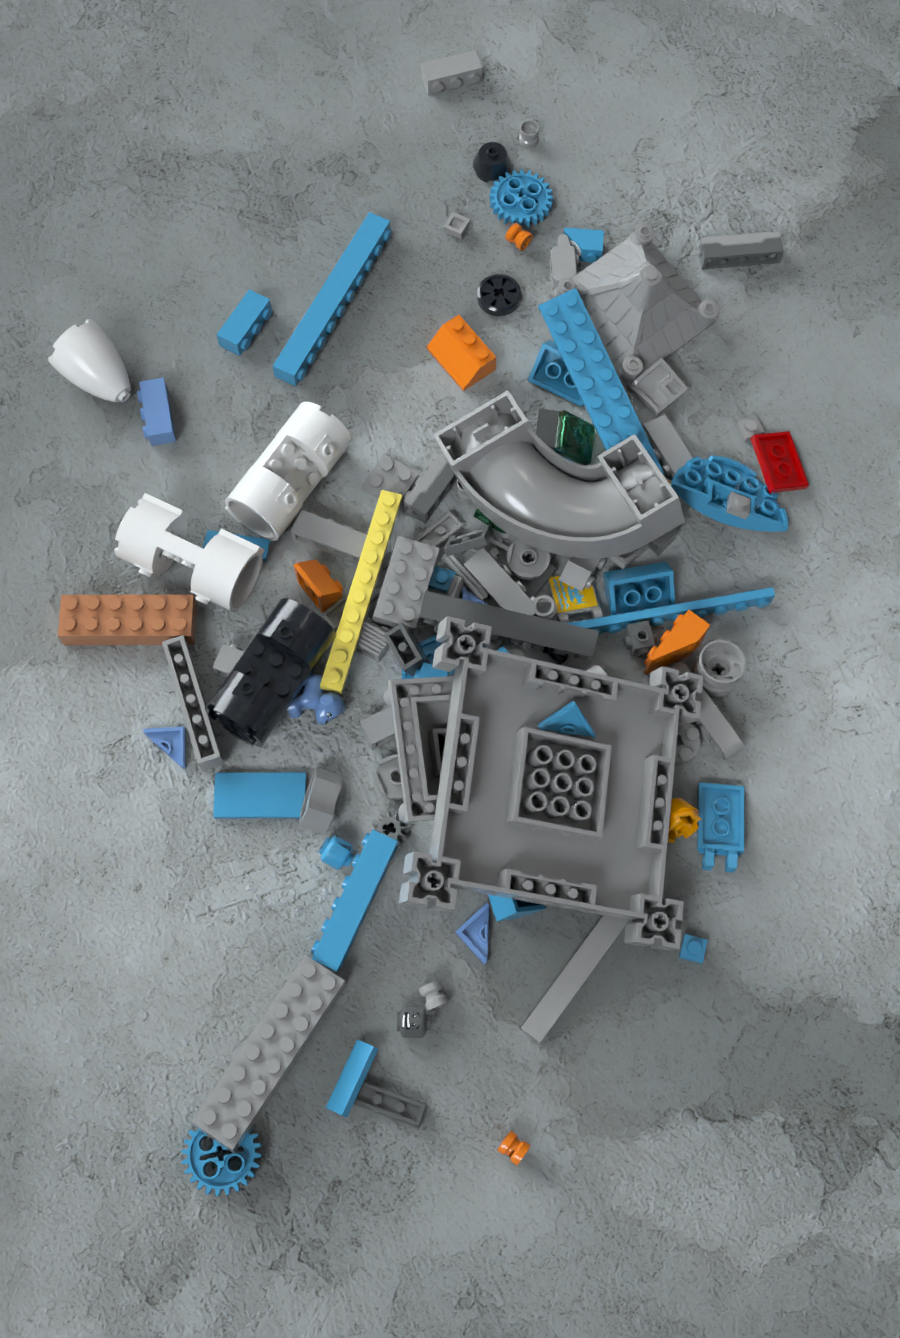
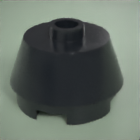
M488 142L482 145L473 160V168L477 177L488 183V180H498L499 182V176L505 178V173H509L512 165L505 147L497 142Z

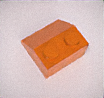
M315 559L298 562L293 565L298 584L321 613L343 597L342 591L344 589L338 580L333 581L329 576L331 573L325 564L321 565Z

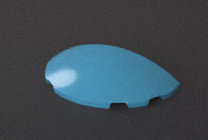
M714 455L708 459L695 457L679 468L672 479L671 487L676 494L696 511L711 519L748 530L768 532L788 530L787 514L785 508H780L776 501L777 493H769L767 485H764L756 478L757 473L742 463ZM731 492L751 499L750 515L746 519L726 512L727 497Z

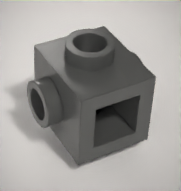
M649 621L627 625L625 630L626 637H624L626 650H630L631 657L637 655L638 657L647 656L650 650L657 644L656 633L651 631Z

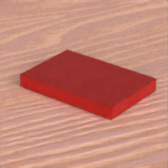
M790 431L757 434L750 438L769 493L803 490L809 487Z

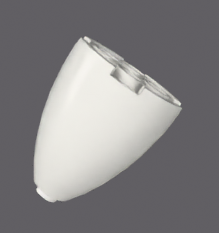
M87 319L85 324L79 327L76 325L71 326L57 339L53 345L55 351L53 355L48 357V361L68 381L83 391L104 400L124 402L130 397V381L123 360L108 335L94 320Z

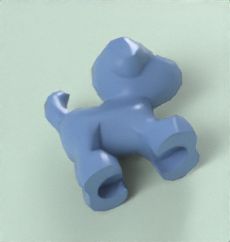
M311 674L303 685L305 687L303 694L295 697L288 708L290 718H298L305 709L315 710L316 721L318 724L325 725L333 718L344 713L345 703L339 694L334 692L324 693V689H320L323 675Z

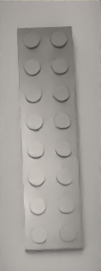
M305 955L191 1121L193 1126L235 1154L345 988V980Z

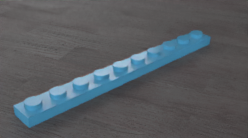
M772 587L566 624L599 631L598 636L605 632L615 634L622 631V629H626L627 625L649 621V624H652V626H659L667 621L674 622L680 614L685 615L688 610L703 618L707 614L715 613V615H722L735 609L736 611H744L752 606H757L758 608L766 607L772 602L775 592Z

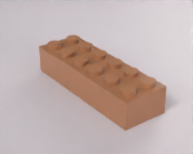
M61 595L58 637L64 645H163V641L184 635L189 645H195L197 602L194 595Z

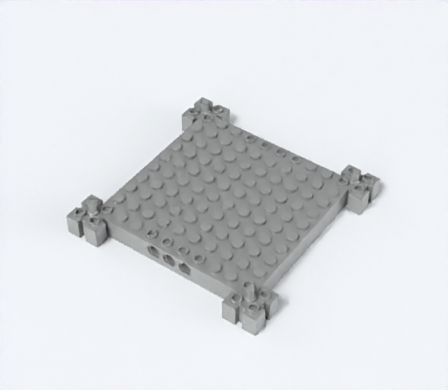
M449 616L444 618L438 624L436 638L437 642H442L443 644L434 652L432 668L448 672L455 669L430 854L414 851L405 855L403 874L410 875L409 882L401 884L399 904L419 907L426 905L428 901L427 909L447 912L455 910L457 889L632 920L633 923L626 924L624 943L637 946L650 945V948L666 951L680 949L681 930L675 929L676 921H682L684 901L662 898L678 723L687 725L700 719L701 702L696 701L695 696L702 693L703 676L690 672L679 676V670L662 666L650 673L649 685L487 649L485 647L490 644L492 626L474 622L467 628L464 627L465 620ZM574 701L593 729L596 737L541 730L537 724Z

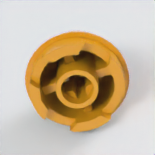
M683 798L671 799L669 843H675V838L680 836L686 839L699 828L697 823L701 818L698 809Z

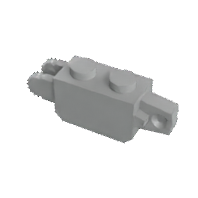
M560 234L557 237L556 247L550 250L549 268L552 290L557 288L561 279H572L580 273V271H576V266L579 264L578 254H575L574 246H570L569 238L565 234Z

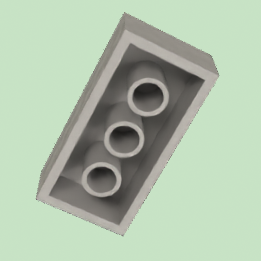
M397 537L373 614V623L391 629L403 623L414 634L424 593L428 589L440 548L405 537Z

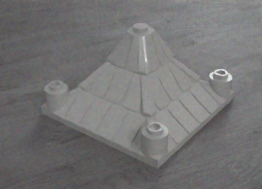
M639 224L632 236L575 275L572 279H561L557 288L549 295L553 299L574 288L577 289L614 369L625 388L661 357L665 360L714 324L718 319L716 316L719 312V308L714 301H701L697 294L652 242L654 230L648 224Z
M454 676L388 681V688L384 693L386 704L393 710L404 801L399 807L398 815L405 824L412 825L419 821H430L435 818Z

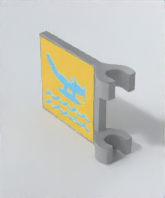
M561 575L552 576L548 580L552 599L557 605L556 615L558 622L569 623V616L591 613L592 619L603 617L593 584L590 589L585 588L583 591H580L560 581Z

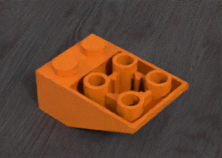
M690 610L685 615L680 614L674 621L672 629L670 631L667 630L663 634L657 647L654 646L648 653V658L644 662L646 667L643 673L647 675L662 666L666 667L690 657L703 641L710 624Z

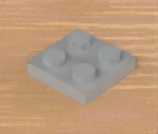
M383 454L361 487L363 491L378 499L381 490L401 494L402 503L406 493L411 490L418 479L419 472Z

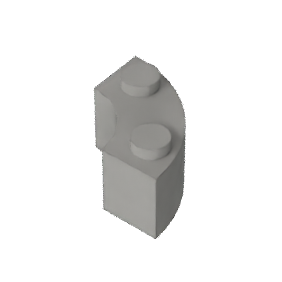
M571 557L559 580L580 591H583L585 588L590 589L595 579L593 577L597 569L602 570L607 558L580 559Z
M315 767L304 796L299 819L300 827L324 835L328 827L332 828L336 819V815H334L337 798L341 797L344 789L340 775Z

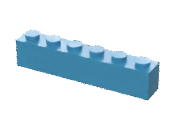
M373 829L371 833H366L361 844L364 846L361 855L357 854L352 862L353 872L351 876L347 875L341 886L344 891L340 898L336 897L331 907V910L334 912L330 919L327 918L321 928V931L324 932L321 940H316L311 949L314 961L336 972L341 970L400 842Z

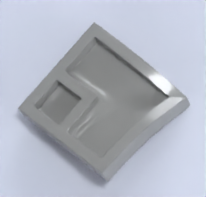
M662 357L627 387L656 416L688 389Z

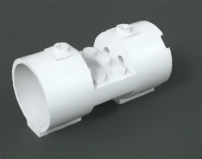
M302 402L269 446L225 500V509L237 522L243 524L262 538L269 539L270 541H277L301 510L303 502L322 477L327 476L351 444L349 443L351 435L343 423L333 414L329 416L320 411L321 406L317 404Z
M144 493L143 497L138 500L139 505L136 508L130 507L120 523L115 540L119 541L118 548L114 549L115 555L139 567L138 572L148 577H151L152 574L159 577L169 569L175 560L194 569L191 578V592L197 595L196 600L204 604H208L209 601L231 612L240 609L250 596L257 582L262 567V555L265 550L223 529H220L219 534L214 536L204 549L184 540L189 514Z

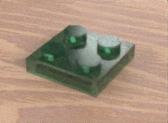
M566 410L559 412L554 450L583 465L590 464L595 435L594 425Z

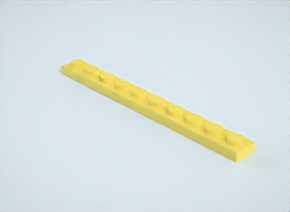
M385 490L380 492L336 632V638L334 639L320 683V689L339 694L343 692L402 501L401 494Z

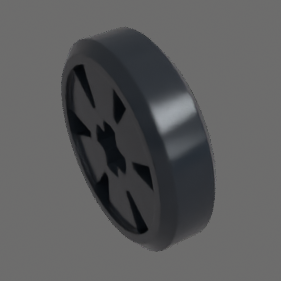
M490 275L479 284L477 301L481 309L493 316H506L518 308L521 301V288L517 281L508 275Z

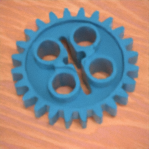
M521 169L520 174H517L515 170H513V175L506 172L505 178L499 176V182L494 181V187H491L489 197L490 208H493V214H498V220L504 218V224L510 221L511 226L514 223H518L521 226L526 224L529 227L530 222L537 225V219L543 221L544 216H548L549 210L552 209V189H549V183H544V177L538 179V173L532 176L530 170L527 174H524L523 169Z
M252 1126L239 1146L243 1147L244 1150L235 1154L225 1155L223 1161L219 1157L202 1161L200 1159L201 1156L220 1152V1147L223 1150L228 1149L213 1140L214 1145L212 1149L205 1151L202 1147V1141L208 1135L199 1129L196 1132L189 1130L188 1132L192 1139L183 1141L189 1147L188 1149L181 1150V1153L188 1155L187 1159L181 1161V1164H189V1168L184 1173L193 1174L189 1182L193 1183L198 1180V1190L207 1186L206 1194H210L215 1189L216 1196H220L222 1189H224L226 1195H230L231 1187L236 1192H239V1183L248 1186L249 1183L246 1177H255L256 1175L252 1168H260V1165L255 1162V1158L262 1157V1154L256 1153V1149L260 1148L262 1144L254 1142L259 1134L251 1135L250 1133L254 1126ZM235 1156L240 1157L242 1160V1166L238 1171L232 1170L230 1166L231 1159ZM210 1162H215L218 1171L214 1176L210 1177L206 1173V1166Z

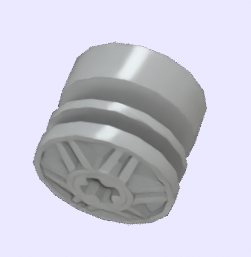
M724 640L712 641L704 646L692 668V673L703 676L702 688L708 696L722 697L733 691L745 671L746 660L743 652L737 645Z

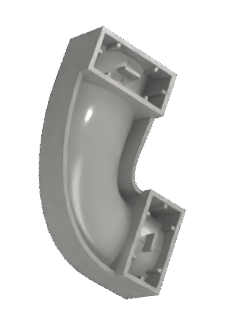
M508 390L433 435L447 463L475 506L495 525L511 536L543 551L580 559L615 557L645 546L685 522L678 495L635 434L598 455L599 463L586 466L573 463L553 451L535 434L527 418Z

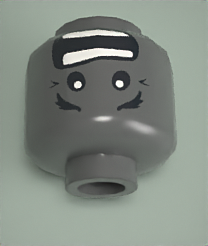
M404 1006L401 1012H397V1031L401 1032L402 1037L423 1038L426 1030L431 1029V1015H426L424 1007Z

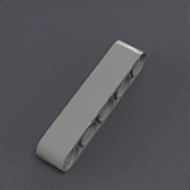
M682 661L670 667L679 670V676L686 672L691 673ZM702 688V693L695 696V700L701 702L700 719L694 721V723L717 755L725 761L743 750L744 745Z

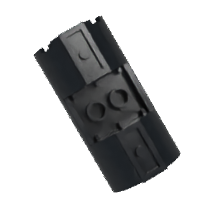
M280 599L248 648L206 706V713L213 720L219 718V723L231 735L248 745H254L255 742H258L257 745L262 747L336 638L334 629L321 616L308 607L291 599Z

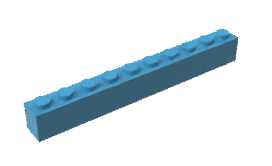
M371 212L368 213L273 364L274 376L294 386H297L299 381L305 378L308 366L314 363L318 350L324 347L326 337L334 331L336 321L339 317L343 316L347 303L353 300L355 290L363 284L367 271H371L376 256L379 257L382 253L384 243L390 240L392 230L389 220Z

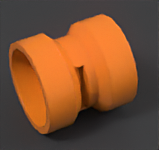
M514 223L508 229L505 239L509 243H514L520 251L525 250L533 238L532 233L524 231L518 223Z
M511 1130L497 1151L502 1155L506 1154L509 1156L510 1161L517 1166L531 1145L526 1141L519 1140L517 1134Z

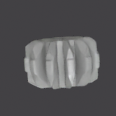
M388 811L386 813L387 818L379 814L378 819L380 822L372 821V826L375 827L373 830L386 835L385 829L389 830L392 827L394 833L390 832L386 836L398 842H407L408 839L404 834L409 833V828L403 827L406 824L401 820L399 821L398 813L391 818V812Z

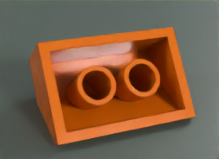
M460 315L443 324L426 347L462 391H465L496 370V356Z

